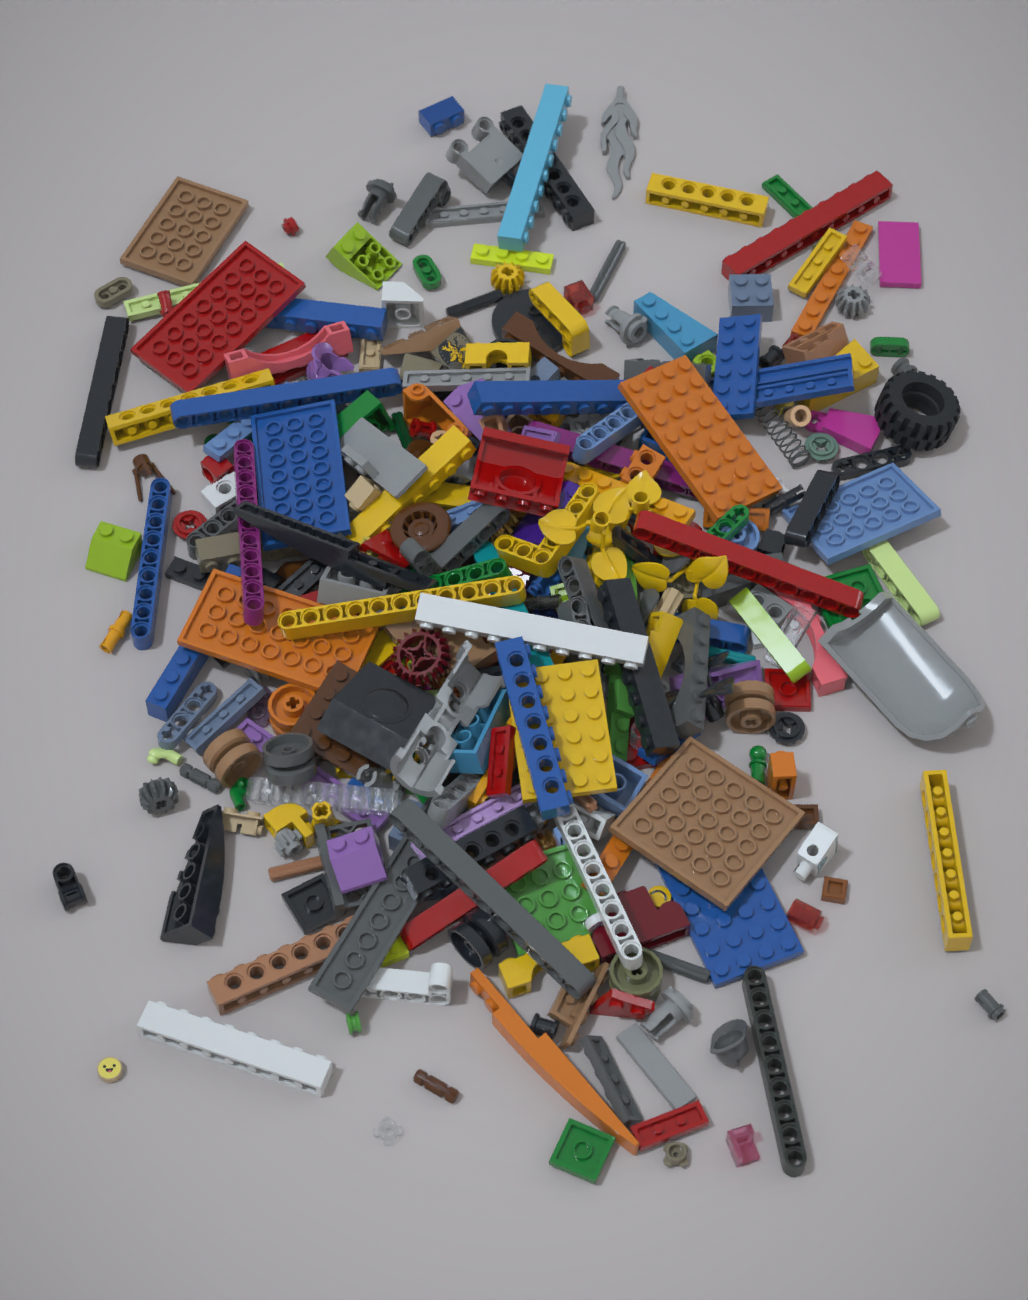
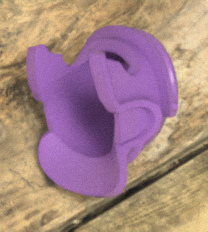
M321 342L312 348L313 361L309 362L306 373L308 379L313 380L342 375L341 371H353L355 366L348 359L334 354L330 344Z

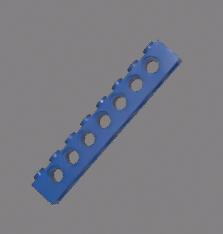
M522 636L496 642L495 648L542 821L570 814V805L573 804L571 791L565 790L564 783H567L565 770L559 769L558 762L561 761L558 747L554 748L552 741L555 740L552 726L548 727L546 720L549 719L546 705H541L540 699L543 698L541 685L535 684L534 678H538L535 664L530 665L528 659L532 657L529 643L524 644ZM515 662L522 663L519 667L512 666ZM523 682L528 684L526 687L517 686ZM527 703L534 705L532 708L523 707ZM532 724H538L540 726L538 729L529 728V726ZM538 745H544L546 747L544 750L541 751L535 749V747ZM544 766H549L552 768L548 772H543L540 770ZM554 787L557 788L558 791L555 793H548L547 789Z

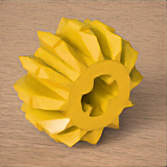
M504 261L502 265L496 264L495 269H492L490 283L495 290L500 289L503 295L505 293L511 294L523 288L525 273L524 270H521L520 265L514 266L513 261L510 264H506Z

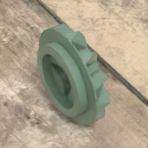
M815 433L805 440V450L810 451V459H816L817 463L820 460H824L827 463L829 459H834L838 453L837 441L826 433ZM825 446V450L821 449L817 451V447L821 448Z

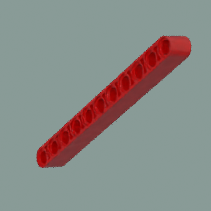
M642 510L637 514L633 535L639 540L693 560L700 557L726 555L728 573L848 618L860 616L859 610L862 609L864 593L856 588L654 512Z

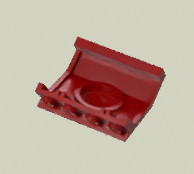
M484 427L468 500L544 517L559 507L563 477L571 446Z

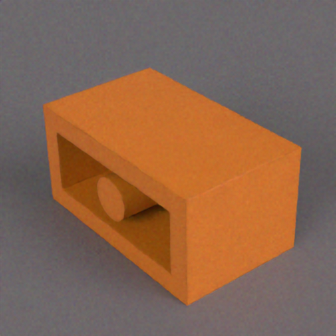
M777 751L770 753L766 775L767 786L786 800L793 799L797 779L794 753Z

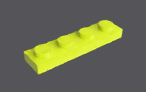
M474 243L470 264L496 267V264L502 265L504 261L506 264H510L513 261L514 266L520 265L521 270L526 272L550 275L554 254L527 250L518 252L499 249L498 246Z

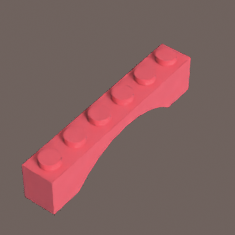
M344 321L326 325L307 343L296 349L278 354H261L244 348L225 353L223 355L228 377L233 379L269 368L272 375L284 373L296 367H305L310 361H313L312 348L321 342L330 344L333 348V353L337 356H345L347 353L354 351L350 329Z
M768 588L770 592L794 607L792 619L804 629L810 639L814 652V663L810 680L818 696L821 697L844 690L848 675L818 642L826 631H823L820 617L814 613L812 604Z

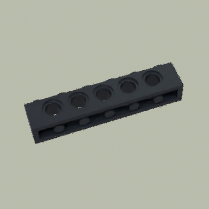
M523 804L455 842L465 852H473L476 855V858L473 859L480 866L486 867L492 864L497 856L501 854L506 856L512 853L517 845L521 843L525 845L534 840L539 827ZM505 830H512L516 836H509ZM490 840L494 842L496 847L488 846L485 841ZM427 857L403 869L400 876L401 881L414 901L421 898L427 900L436 893L435 890L441 887L447 889L454 884ZM425 874H433L436 880H429Z

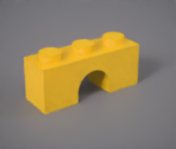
M466 343L465 369H486L495 363H504L508 368H531L530 343Z

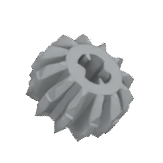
M854 284L851 287L844 285L837 292L835 304L838 313H843L844 317L849 315L853 319L856 315L861 318L863 313H867L871 299L868 295V290H862L861 285L859 287H855Z

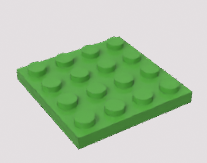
M566 844L543 851L548 861L505 889L560 943L569 941L576 935H593V932H588L584 923L587 918L598 912L588 891L581 886L583 880ZM511 939L517 957L525 955L526 952Z

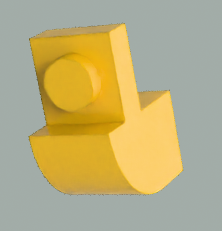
M282 804L263 815L265 828L274 839L282 829L289 828L291 831L297 829L300 832L304 841L302 844L306 849L315 844V830L309 823L308 812L303 807L296 804Z

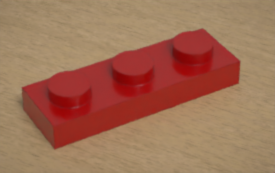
M511 725L495 727L491 730L486 796L490 798L511 796L514 739L516 728Z
M697 1100L630 1126V1132L639 1142V1151L642 1152L709 1126V1120L700 1101Z

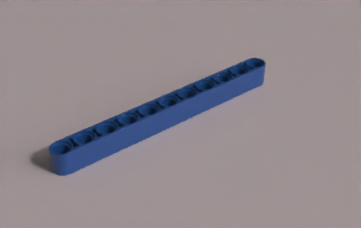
M385 368L182 399L173 402L170 405V411L174 426L179 429L249 419L251 415L333 399L336 405L352 403L367 390L377 399L400 394L403 388L398 370L396 368Z

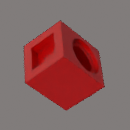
M206 456L200 462L202 475L212 484L222 479L225 475L234 472V466L226 458L219 463L210 456Z

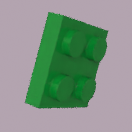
M569 1118L549 1160V1165L596 1184L616 1137Z

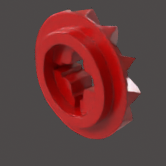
M194 510L179 513L172 522L174 535H178L180 540L187 538L191 532L207 521L205 516ZM194 524V528L186 529V525Z

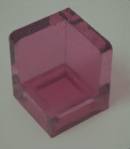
M751 1124L727 1131L726 1143L736 1168L759 1161L760 1156L753 1141L755 1132Z

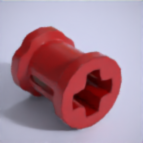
M413 418L409 429L411 437L423 436L430 440L432 433L437 431V424L435 421L424 422L420 421L419 418Z

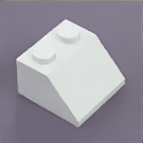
M383 281L381 301L382 308L387 309V328L424 329L423 297L404 282Z

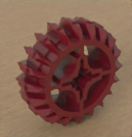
M412 628L411 635L404 632L405 639H397L399 646H393L395 654L391 655L393 661L391 666L396 670L395 675L413 685L417 684L421 689L425 683L428 687H431L434 680L440 683L438 677L440 675L446 677L447 673L444 670L451 669L449 661L453 660V656L450 654L452 648L448 645L449 641L443 637L441 632L437 631L435 633L434 629L427 631L420 628V631L417 632L416 629ZM432 645L438 648L437 657H434L432 654ZM407 658L412 661L411 671L406 668Z

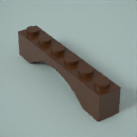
M517 311L502 328V338L514 339L518 342H529L531 358L537 362L543 357L547 358L559 368L561 378L565 377L567 380H619L620 374L603 363H581L556 353L541 339L534 321Z

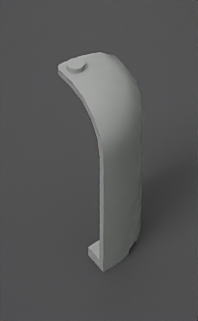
M880 592L866 606L859 610V617L854 620L849 617L843 622L832 625L818 640L895 727L911 738L923 741L946 738L964 726L966 728L971 727L978 720L976 716L985 708L984 700L971 680L890 592Z

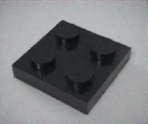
M324 873L281 894L283 902L304 935L339 918H335Z

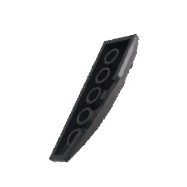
M218 804L202 811L192 839L196 840L195 844L187 850L185 859L188 862L185 870L179 871L177 880L180 881L177 891H172L169 897L160 940L164 942L199 945L213 939L215 934L217 916L220 912L219 907L222 897L225 866L222 808Z

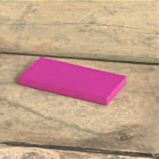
M878 221L880 287L921 288L919 223Z

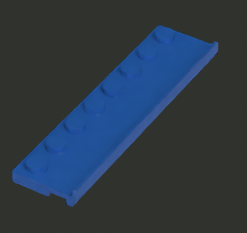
M851 353L758 369L755 408L855 391ZM711 377L710 389L713 391L714 377Z

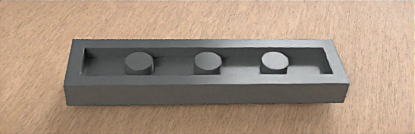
M586 1035L580 1042L584 1048L585 1055L594 1068L595 1076L600 1080L606 1098L610 1101L615 1111V1115L623 1125L633 1126L641 1123L643 1118L603 1037Z

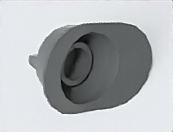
M735 1019L717 1028L711 1038L710 1053L715 1054L722 1063H732L734 1067H738L740 1059L749 1052L746 1038V1022L742 1019Z

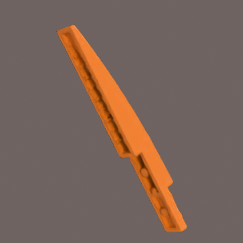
M479 968L470 972L469 985L471 990L477 996L480 994L485 1000L486 1008L492 1013V1024L505 1040L570 1105L602 1132L616 1137L615 1142L635 1156L638 1153L639 1142L546 1033L537 1038Z

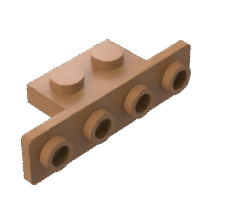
M604 962L596 969L594 973L596 983L580 999L573 998L562 987L560 988L547 1016L560 1021V1024L567 1027L558 1046L559 1049L563 1050L569 1045L573 1046L579 1037V1033H577L578 1028L586 1022L589 1016L587 1010L590 1005L592 1006L599 996L597 992L599 985L602 986L609 975L606 971L610 964Z

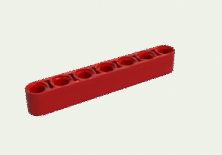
M536 839L487 869L486 872L506 889L548 861V858ZM459 888L407 922L400 937L408 950L412 951L466 916L474 908H478V906Z

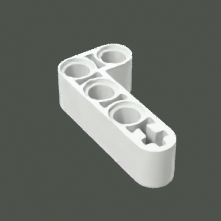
M446 963L432 964L430 972L380 967L362 997L447 1005L451 999L453 968Z

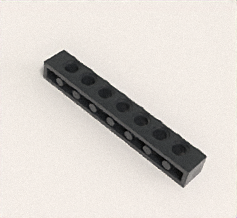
M520 105L501 112L499 127L502 133L507 135L508 140L524 153L533 121L523 106ZM554 152L553 165L548 169V181L544 182L543 185L545 196L551 199L554 209L560 212L563 222L569 225L572 231L593 224L594 208Z

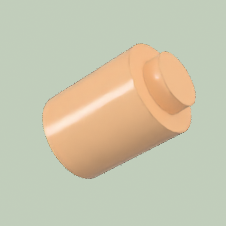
M804 405L790 407L784 413V421H787L788 426L792 428L805 426L811 420V412Z

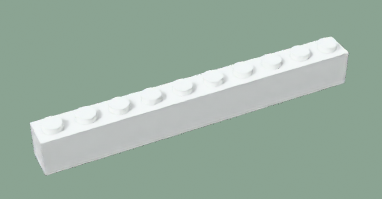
M420 593L415 616L416 623L420 624L419 627L426 630H433V627L442 629L444 633L455 635L456 632L465 633L466 637L478 639L479 636L487 637V641L493 643L522 636L524 644L529 643V646H533L535 651L546 652L549 649L556 651L555 654L568 657L569 654L579 655V659L586 661L595 658L600 659L601 663L606 665H615L616 662L624 664L625 668L632 670L644 667L649 642L648 636Z

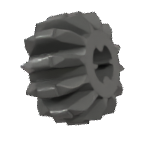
M159 777L157 780L151 779L149 783H143V787L139 789L140 805L143 807V810H147L148 814L155 812L158 815L163 811L167 813L168 809H173L174 804L179 802L177 786L169 778L162 779Z

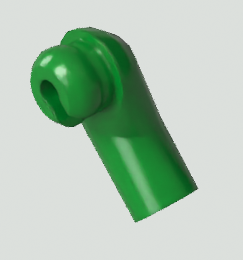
M240 777L230 790L231 800L238 811H243L246 808L244 796L250 788V781L246 777Z

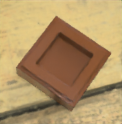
M825 876L821 901L844 905L848 880Z

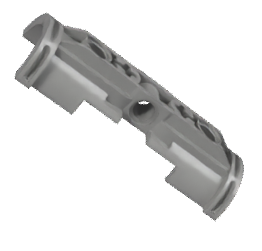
M468 640L464 641L456 655L457 662L436 695L435 706L428 714L425 713L405 747L398 748L390 761V769L396 780L406 789L421 796L438 797L442 794L444 790L442 783L455 763L454 759H448L458 744L450 736L458 722L462 726L468 727L478 709L488 707L498 689L505 687L502 675L491 676L485 673L481 674L468 662V652L472 647ZM453 687L459 690L460 698L453 694ZM413 752L419 755L420 764L414 761Z

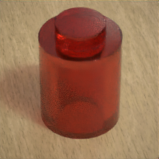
M797 898L792 903L786 916L789 922L811 933L815 929L819 930L825 919L821 916V910Z

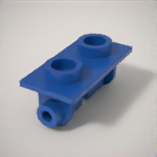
M558 569L548 578L538 576L532 581L526 591L545 601L551 594L549 587L557 585L562 581Z

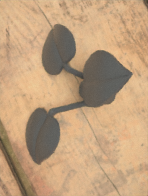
M682 555L676 557L663 556L662 564L669 569L672 575L680 571L690 558ZM667 582L668 588L673 586L672 583ZM651 588L645 589L643 593H637L638 605L644 625L649 614L653 611L658 601H660L664 591L658 592L656 589Z

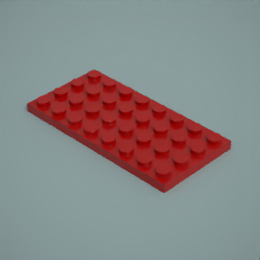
M244 241L130 349L131 353L184 393L202 388L226 365L223 354L245 347L306 288L305 282L253 245Z

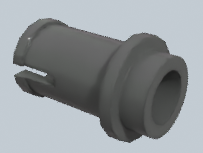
M987 989L980 991L974 998L988 1013L989 1019L993 1018L996 1021L1005 1014L1004 1005L1002 1003L999 1004L989 994Z

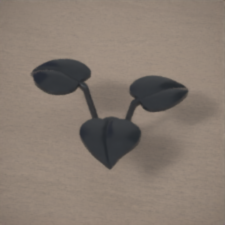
M729 651L708 657L707 683L709 688L700 692L698 696L699 698L706 697L705 716L709 723L715 722L725 715L716 695L733 694V684L735 682L733 677H727L712 684L709 674L711 667L722 663L729 655ZM679 688L665 692L668 705L676 700L680 691Z

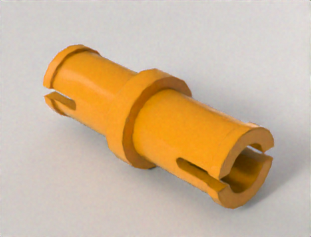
M126 610L120 612L117 620L109 626L108 634L99 645L102 651L108 654L113 652L118 641L124 638L125 630L132 621L133 614Z

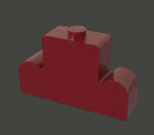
M645 886L617 893L642 947L654 949L689 936L690 923L682 907L677 902L667 901L657 910ZM610 912L607 915L610 917H614L617 915V913ZM603 925L595 929L592 938L600 958L599 965L604 962L610 964L617 954ZM624 932L617 934L618 937H625L627 935Z

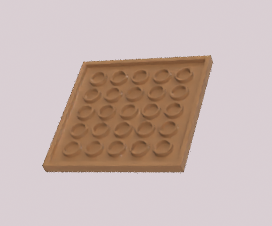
M690 736L611 824L609 832L726 911L804 818L805 812Z

